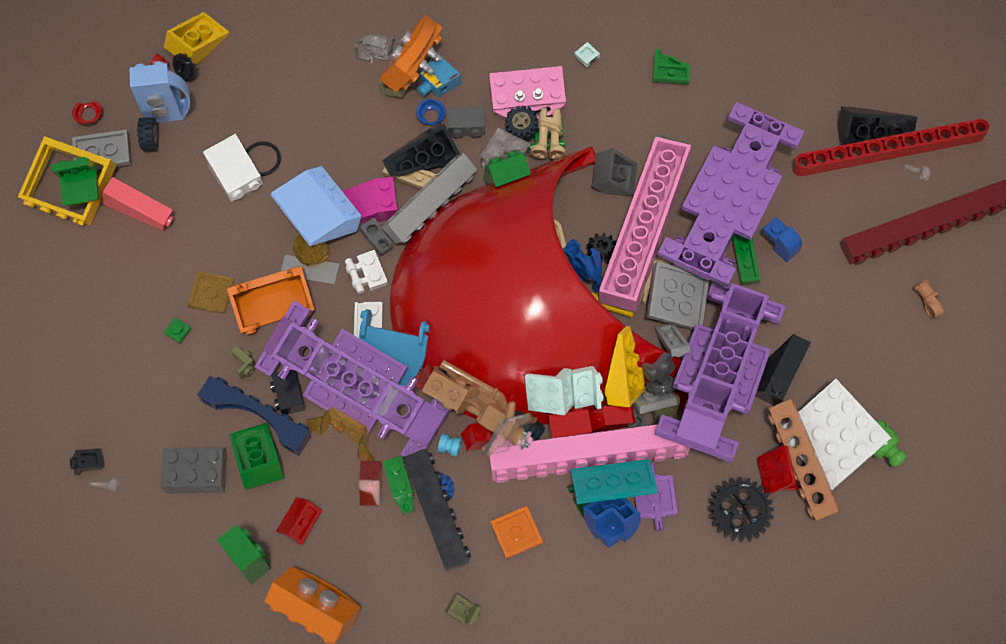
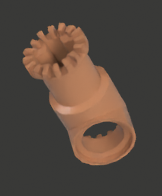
M926 279L915 286L914 290L918 291L924 299L923 302L927 314L932 319H935L944 314V308H941L942 305H939L941 303L936 299L939 293L933 290L929 284V279Z

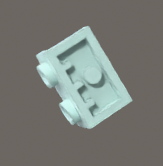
M593 366L571 370L574 397L573 407L577 409L594 405L596 409H601L603 394L600 390V384H602L600 372H597Z

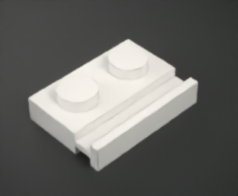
M355 302L354 336L359 338L360 324L363 320L360 314L366 309L372 312L370 326L383 328V302Z

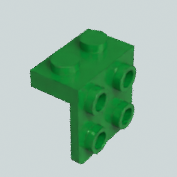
M78 157L73 161L64 160L59 161L58 164L51 165L52 172L60 178L61 200L64 206H72L99 199L96 165L90 159Z

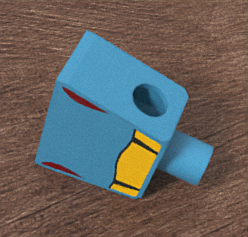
M432 58L428 65L434 69V72L430 75L422 69L419 74L422 84L417 87V91L423 97L429 92L436 97H440L461 84V74L444 58L440 62H436Z

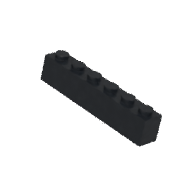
M425 448L404 456L405 465L446 572L469 564L468 558H471L468 547H463L461 539L464 537L460 527H455L454 520H456L453 508L449 509L446 502L450 500L446 490H441L439 485L442 482L439 471L434 472L432 464H435L432 453H427Z

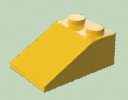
M202 12L168 30L164 48L174 56L179 53H186L188 57L192 58V63L197 64L229 35V31L205 12Z

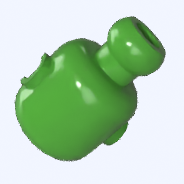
M878 419L876 422L892 439L884 444L873 456L878 459L886 456L889 459L890 465L897 467L907 458V455L903 450H899L896 447L900 441L899 436L895 433L896 431H893L885 421Z

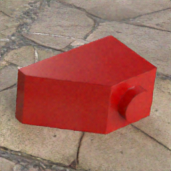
M632 405L630 407L604 406L601 409L589 412L592 432L595 433L619 430L635 423Z

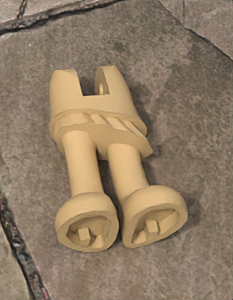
M541 108L538 119L539 141L538 144L532 146L531 155L540 159L547 158V136L550 133L549 158H562L565 156L566 151L563 146L559 145V137L563 135L560 109L554 108L553 117H547V108Z

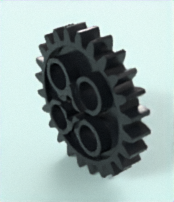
M739 477L738 482L731 478L730 484L724 481L723 487L717 486L718 492L713 491L712 496L715 499L709 500V503L713 505L708 508L709 512H713L709 519L716 520L712 526L719 525L718 533L725 531L724 538L732 535L733 542L736 537H739L742 543L744 537H746L751 542L752 535L758 539L760 536L759 532L765 534L766 529L764 527H770L771 523L769 521L773 520L774 516L769 513H772L774 508L769 507V505L773 503V500L766 499L770 493L763 494L764 486L757 488V481L752 485L750 484V478L746 482H743L742 477ZM746 493L749 499L743 500L739 494ZM722 503H730L732 509H725ZM738 507H739L740 509L744 508V509H745L744 512H743L742 510H741V511H738V510H737ZM750 510H757L760 516H752ZM733 520H741L743 526H735Z

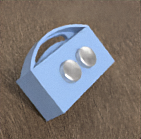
M159 61L153 65L137 64L135 67L129 68L130 88L144 117H155L157 123L183 120L190 108L189 87L180 76L169 70L167 63ZM180 90L186 95L184 99L180 98Z

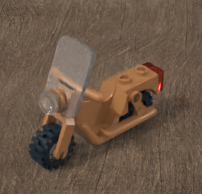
M445 360L438 367H433L427 363L424 369L420 367L415 376L418 379L415 386L421 388L422 392L442 402L445 408L456 410L455 414L464 413L467 410L478 416L476 421L494 433L489 442L481 449L486 455L507 451L512 445L519 446L520 450H523L524 447L528 449L531 442L538 441L545 431L543 424L537 420V417H533V414L515 411L516 404L513 401L507 403L504 394L498 391L497 388L489 386Z

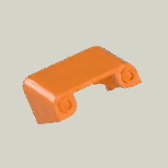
M301 265L227 288L240 333L245 332L246 335L257 332L256 328L281 320L293 301L300 303L311 311L315 310Z

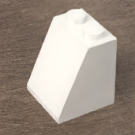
M236 134L203 151L209 169L231 202L242 198L244 194L258 189L263 184L260 174Z

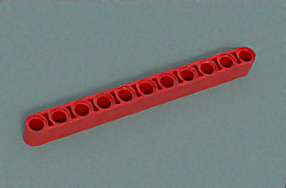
M975 119L805 152L796 156L793 172L797 176H807L976 143L984 139L990 126L984 119Z

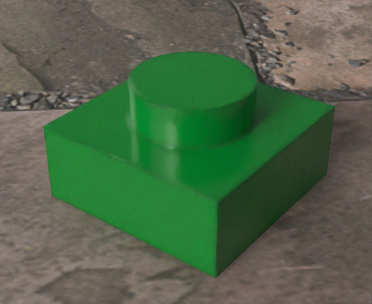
M175 317L164 331V334L181 344L192 329Z

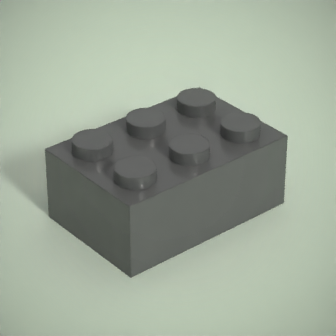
M223 447L163 448L160 487L165 493L225 492L227 461L225 450Z

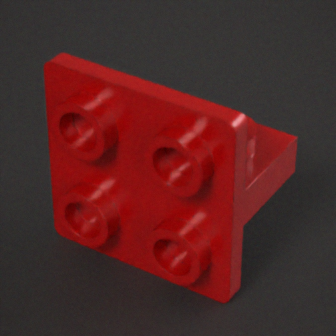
M783 445L757 457L764 493L769 492V495L778 491L793 492L799 489L788 446Z

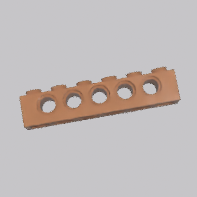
M790 399L769 408V420L778 429L776 436L780 444L783 443L788 446L791 462L794 467L796 481L799 480L802 486L799 490L803 499L807 498L810 505L807 509L811 518L815 517V520L819 521L841 512L794 400ZM786 418H790L792 421V426L789 429H784L782 425L783 420ZM797 436L800 444L798 447L793 448L790 440ZM801 455H805L808 459L805 466H800L798 463V458ZM810 473L816 477L813 485H809L806 482V476ZM817 492L822 493L824 496V500L820 504L814 501V495Z

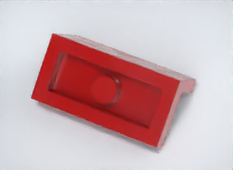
M296 497L276 532L302 545L322 510L309 500Z

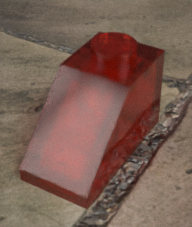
M360 461V506H380L381 461Z

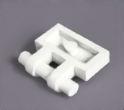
M375 250L357 256L359 262L357 264H354L351 258L345 260V269L350 274L352 286L358 294L365 292L363 286L366 285L369 286L370 291L388 285ZM363 271L365 277L359 278L357 272Z

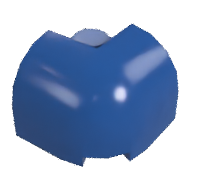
M626 498L591 502L583 507L584 518L591 533L596 539L600 538L608 548L620 540L626 542L633 536L640 525L639 511Z

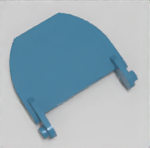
M366 309L362 311L360 317L363 320L360 324L359 339L409 367L399 385L406 386L411 376L416 378L424 365L428 343L426 332L429 333L430 325L427 324L428 322L423 321L420 326L419 336L370 326L371 310Z

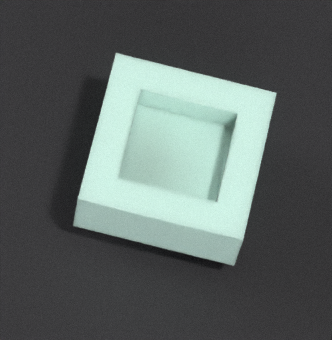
M587 42L574 53V57L587 68L600 57V53Z

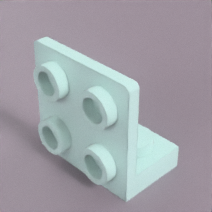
M563 368L556 377L530 373L525 375L529 410L565 415L574 405L571 369Z

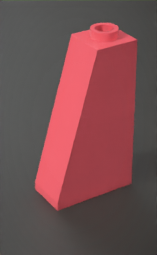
M114 177L111 178L103 191V205L162 231L165 226L169 227L174 219L172 217V209Z

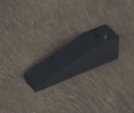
M436 124L382 161L392 177L445 166L460 153L445 124Z

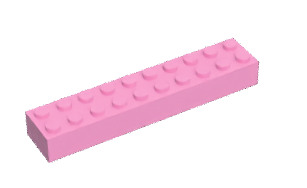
M655 137L599 289L600 303L634 312L637 311L691 158V145Z
M658 425L523 442L521 444L517 443L516 446L512 444L496 446L489 452L492 481L505 483L509 481L508 479L514 478L516 480H526L529 476L542 478L552 473L564 475L575 468L644 459L654 460L655 462H661L671 457L682 459L688 455L690 447L655 435Z

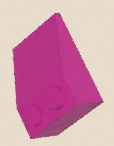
M393 177L373 179L342 191L361 214L359 224H365L372 218H375L377 222L387 221L398 211Z

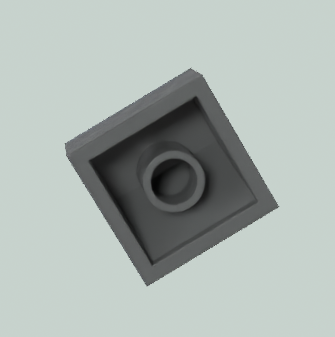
M614 148L597 153L592 187L604 194L632 197L637 163Z

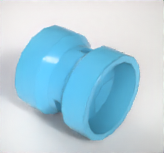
M442 433L437 451L443 454L448 451L451 456L457 457L461 448L462 438L455 437L450 439L449 434Z

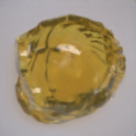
M301 234L294 240L293 251L295 257L302 264L307 266L322 263L329 256V246L325 242L309 246Z

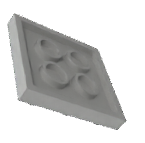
M656 262L654 264L646 317L691 330L695 329L696 324L703 325L709 280L682 268Z

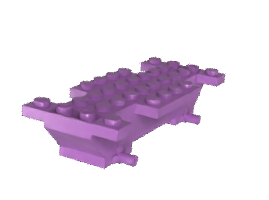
M738 102L735 103L728 120L744 128L733 150L725 146L722 149L713 146L682 205V210L698 216L687 239L677 235L675 241L666 237L657 256L675 263L674 265L706 280L717 282L725 287H728L736 271V268H734L736 261L726 257V251L734 234L736 233L749 240L752 239L782 179L781 171L771 167L779 144L782 143L797 149L805 132ZM704 239H709L712 242H706Z
M712 281L706 299L722 304L723 308L714 330L696 324L689 342L691 352L684 355L673 384V388L689 393V400L683 417L679 421L661 415L655 435L732 463L739 442L720 436L724 422L731 409L749 414L771 350L754 344L753 340L762 319L776 324L780 323L785 305L768 300L769 296L734 283L731 286L725 287Z
M293 301L264 347V351L257 361L255 368L272 377V374L282 364L284 366L277 376L284 380L290 370L298 371L312 379L302 395L367 435L371 433L379 420L382 427L377 436L385 439L389 429L396 430L409 437L410 439L400 454L402 456H407L425 448L427 451L450 410L445 408L442 402L435 398L430 403L416 395L412 390L419 380L412 376L406 386L399 385L409 367L346 330L341 329L331 345L313 332L319 321L311 318L307 327H303L312 311ZM305 348L310 350L307 357H303V350ZM406 405L408 412L401 416L400 408Z

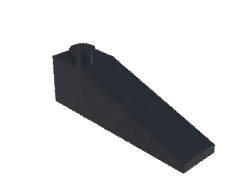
M841 106L838 121L841 145L914 132L918 117Z
M793 334L767 359L755 397L773 406L781 404L811 342Z

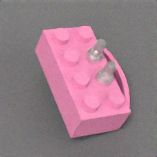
M562 66L489 73L493 114L505 120L507 113L511 112L512 108L517 109L516 106L522 108V105H524L526 108L530 107L532 111L550 108V111L547 112V117L553 116L554 108H559L561 111L565 107L566 97Z

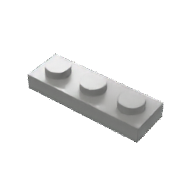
M665 324L655 327L656 335L672 357H681L691 352L689 343L675 325Z

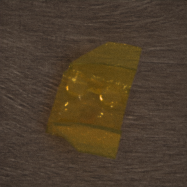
M331 407L321 417L307 419L309 430L323 437L330 425H333L332 428L338 433L342 434L344 432L348 434L353 442L359 444L358 459L372 468L374 467V458L367 449L369 436L366 426L334 407Z

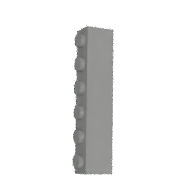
M464 153L456 155L381 227L395 244L407 242L412 237L411 233L414 230L417 231L422 228L424 221L427 218L433 217L437 213L436 209L439 206L442 207L449 202L448 198L452 194H457L462 189L461 185L464 182L468 183L474 178L473 174L477 171L476 167Z

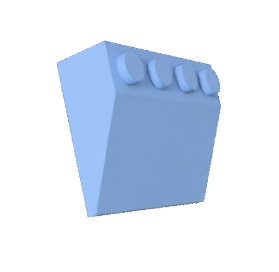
M322 166L304 171L271 192V197L309 246L357 232L361 214Z

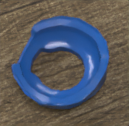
M435 99L422 101L416 109L418 120L426 125H436L446 115L444 105ZM428 110L438 112L437 121L428 122L424 117L425 112Z

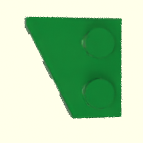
M655 48L653 82L689 84L690 65L677 60V58L671 55L668 57L661 53L660 49Z

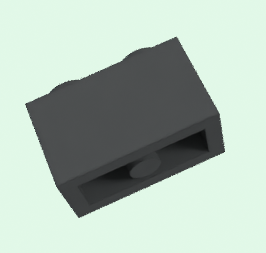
M484 107L448 109V131L451 137H479L485 135Z

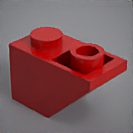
M480 423L469 424L461 432L466 452L482 449L485 444L496 436L495 433Z

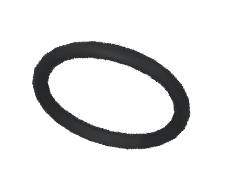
M261 141L253 143L245 150L247 154L252 148L259 145H267L275 150L277 154L275 166L269 171L258 172L260 176L273 173L281 162L279 149L270 142Z

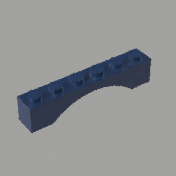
M209 376L197 394L201 402L215 410L240 409L258 415L274 429L283 448L297 456L301 454L311 438L309 428L306 425L292 422V418L288 415L276 413L272 406L260 404L257 398L252 395L248 397L242 394L243 391L236 386L231 388L226 385L227 382L222 378L217 377L215 379Z

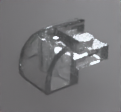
M368 33L361 36L354 48L356 59L373 63L375 57L390 61L389 56L393 51L395 39L377 33Z

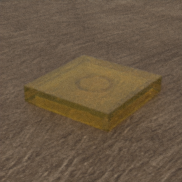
M197 271L187 304L188 308L225 315L230 299L227 288L234 286L235 279Z

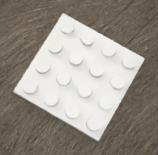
M837 379L831 382L799 411L832 491L892 439ZM791 419L783 425L784 429H789L792 426ZM797 436L790 440L793 448L798 447L800 444ZM801 455L800 458L807 464V457Z

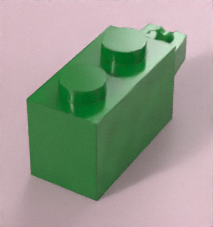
M402 456L383 461L395 505L398 504L402 515L414 512V495Z

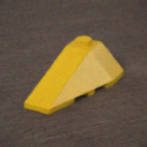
M626 326L617 337L605 388L608 405L630 407L645 391L644 373L642 367H638L637 364L639 355L634 354L635 342L630 326Z

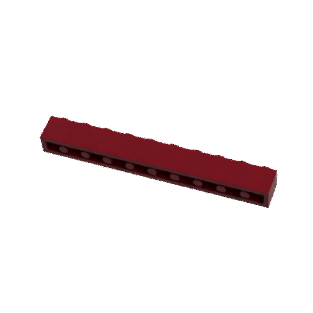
M1006 179L845 237L840 247L849 265L854 263L861 264L870 257L877 258L883 255L884 252H894L900 249L901 246L906 244L908 246L913 245L922 238L929 239L936 233H946L955 226L962 227L968 224L969 221H979L988 214H998L1002 209L1006 208Z

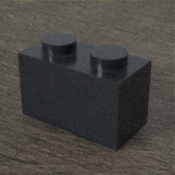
M290 370L285 380L277 376L280 372L272 374L273 381L270 382L272 393L276 392L277 399H274L276 410H280L281 413L286 415L304 411L305 406L296 371Z

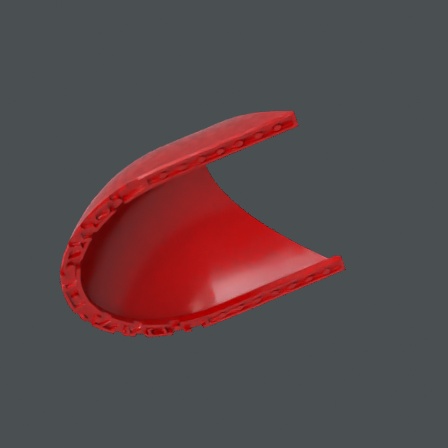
M592 146L529 169L531 174L498 187L487 184L454 198L436 210L437 213L433 217L427 218L424 221V226L415 231L400 255L391 283L390 317L393 331L419 336L421 323L425 321L430 325L429 333L426 332L428 343L425 362L416 377L423 385L425 383L422 380L427 371L431 373L435 366H440L443 360L489 386L497 388L498 391L504 394L507 403L513 401L516 404L515 411L531 413L533 417H537L540 423L546 425L548 424V416L552 415V413L528 409L525 375L530 373L556 377L563 368L575 370L593 366L602 376L600 390L603 394V401L601 402V407L608 405L607 397L605 396L606 383L618 334L626 326L594 297L572 268L558 238L553 216L554 191L559 177L595 165L596 153ZM632 331L635 342L634 354L639 355L638 367H642L644 362L654 364L666 352ZM684 355L672 357L675 369L669 376L676 378ZM644 374V383H645V386H646V383H647L649 380L645 377V374ZM594 405L581 407L583 410H588V412L596 409ZM572 406L568 412H571L575 408ZM467 410L463 413V415L475 420L478 417Z

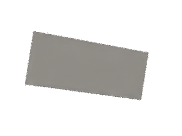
M291 255L284 256L281 271L301 265L306 280L335 284L339 263Z

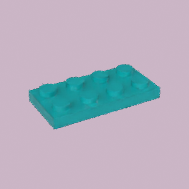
M650 459L571 469V478L577 504L657 494V485Z

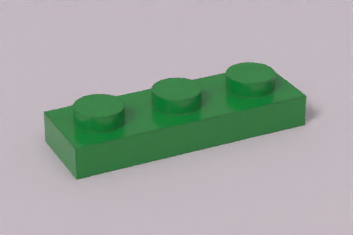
M735 233L732 242L741 285L760 283L761 279L753 239L749 240Z

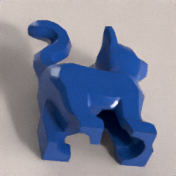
M573 239L570 240L563 248V251L568 256L572 268L582 282L585 280L594 281L592 288L595 293L599 292L603 281L599 251L592 248L590 249L592 255H585L580 248V243Z

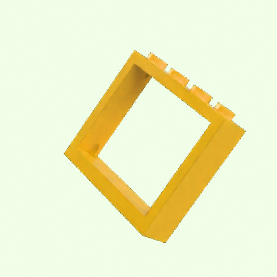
M44 136L18 197L28 207L34 208L35 205L40 207L39 210L50 214L52 211L57 213V217L67 220L68 217L73 219L72 222L83 226L85 223L91 226L103 198V191L110 182L116 164L110 159ZM53 150L74 158L86 157L96 166L103 168L98 179L99 199L88 202L83 216L32 198Z

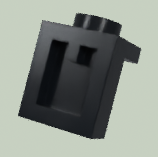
M100 448L75 451L74 455L70 458V468L74 469V475H79L81 471L101 470Z

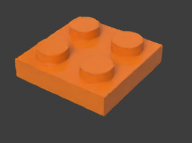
M527 506L490 521L506 559L543 544V540Z

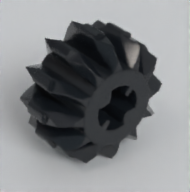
M605 232L602 233V236L596 233L595 238L590 237L589 243L586 244L587 255H592L590 249L593 248L599 251L601 264L602 261L608 264L617 241L612 240V235L606 237Z

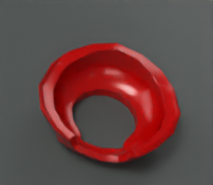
M95 100L90 103L78 102L72 110L74 120L81 125L95 124L102 114L101 105ZM93 108L96 113L95 117L92 120H84L82 118L84 109Z

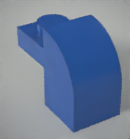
M775 217L763 228L762 232L775 243L774 251L784 261H790L800 252L802 241L792 226L788 228Z

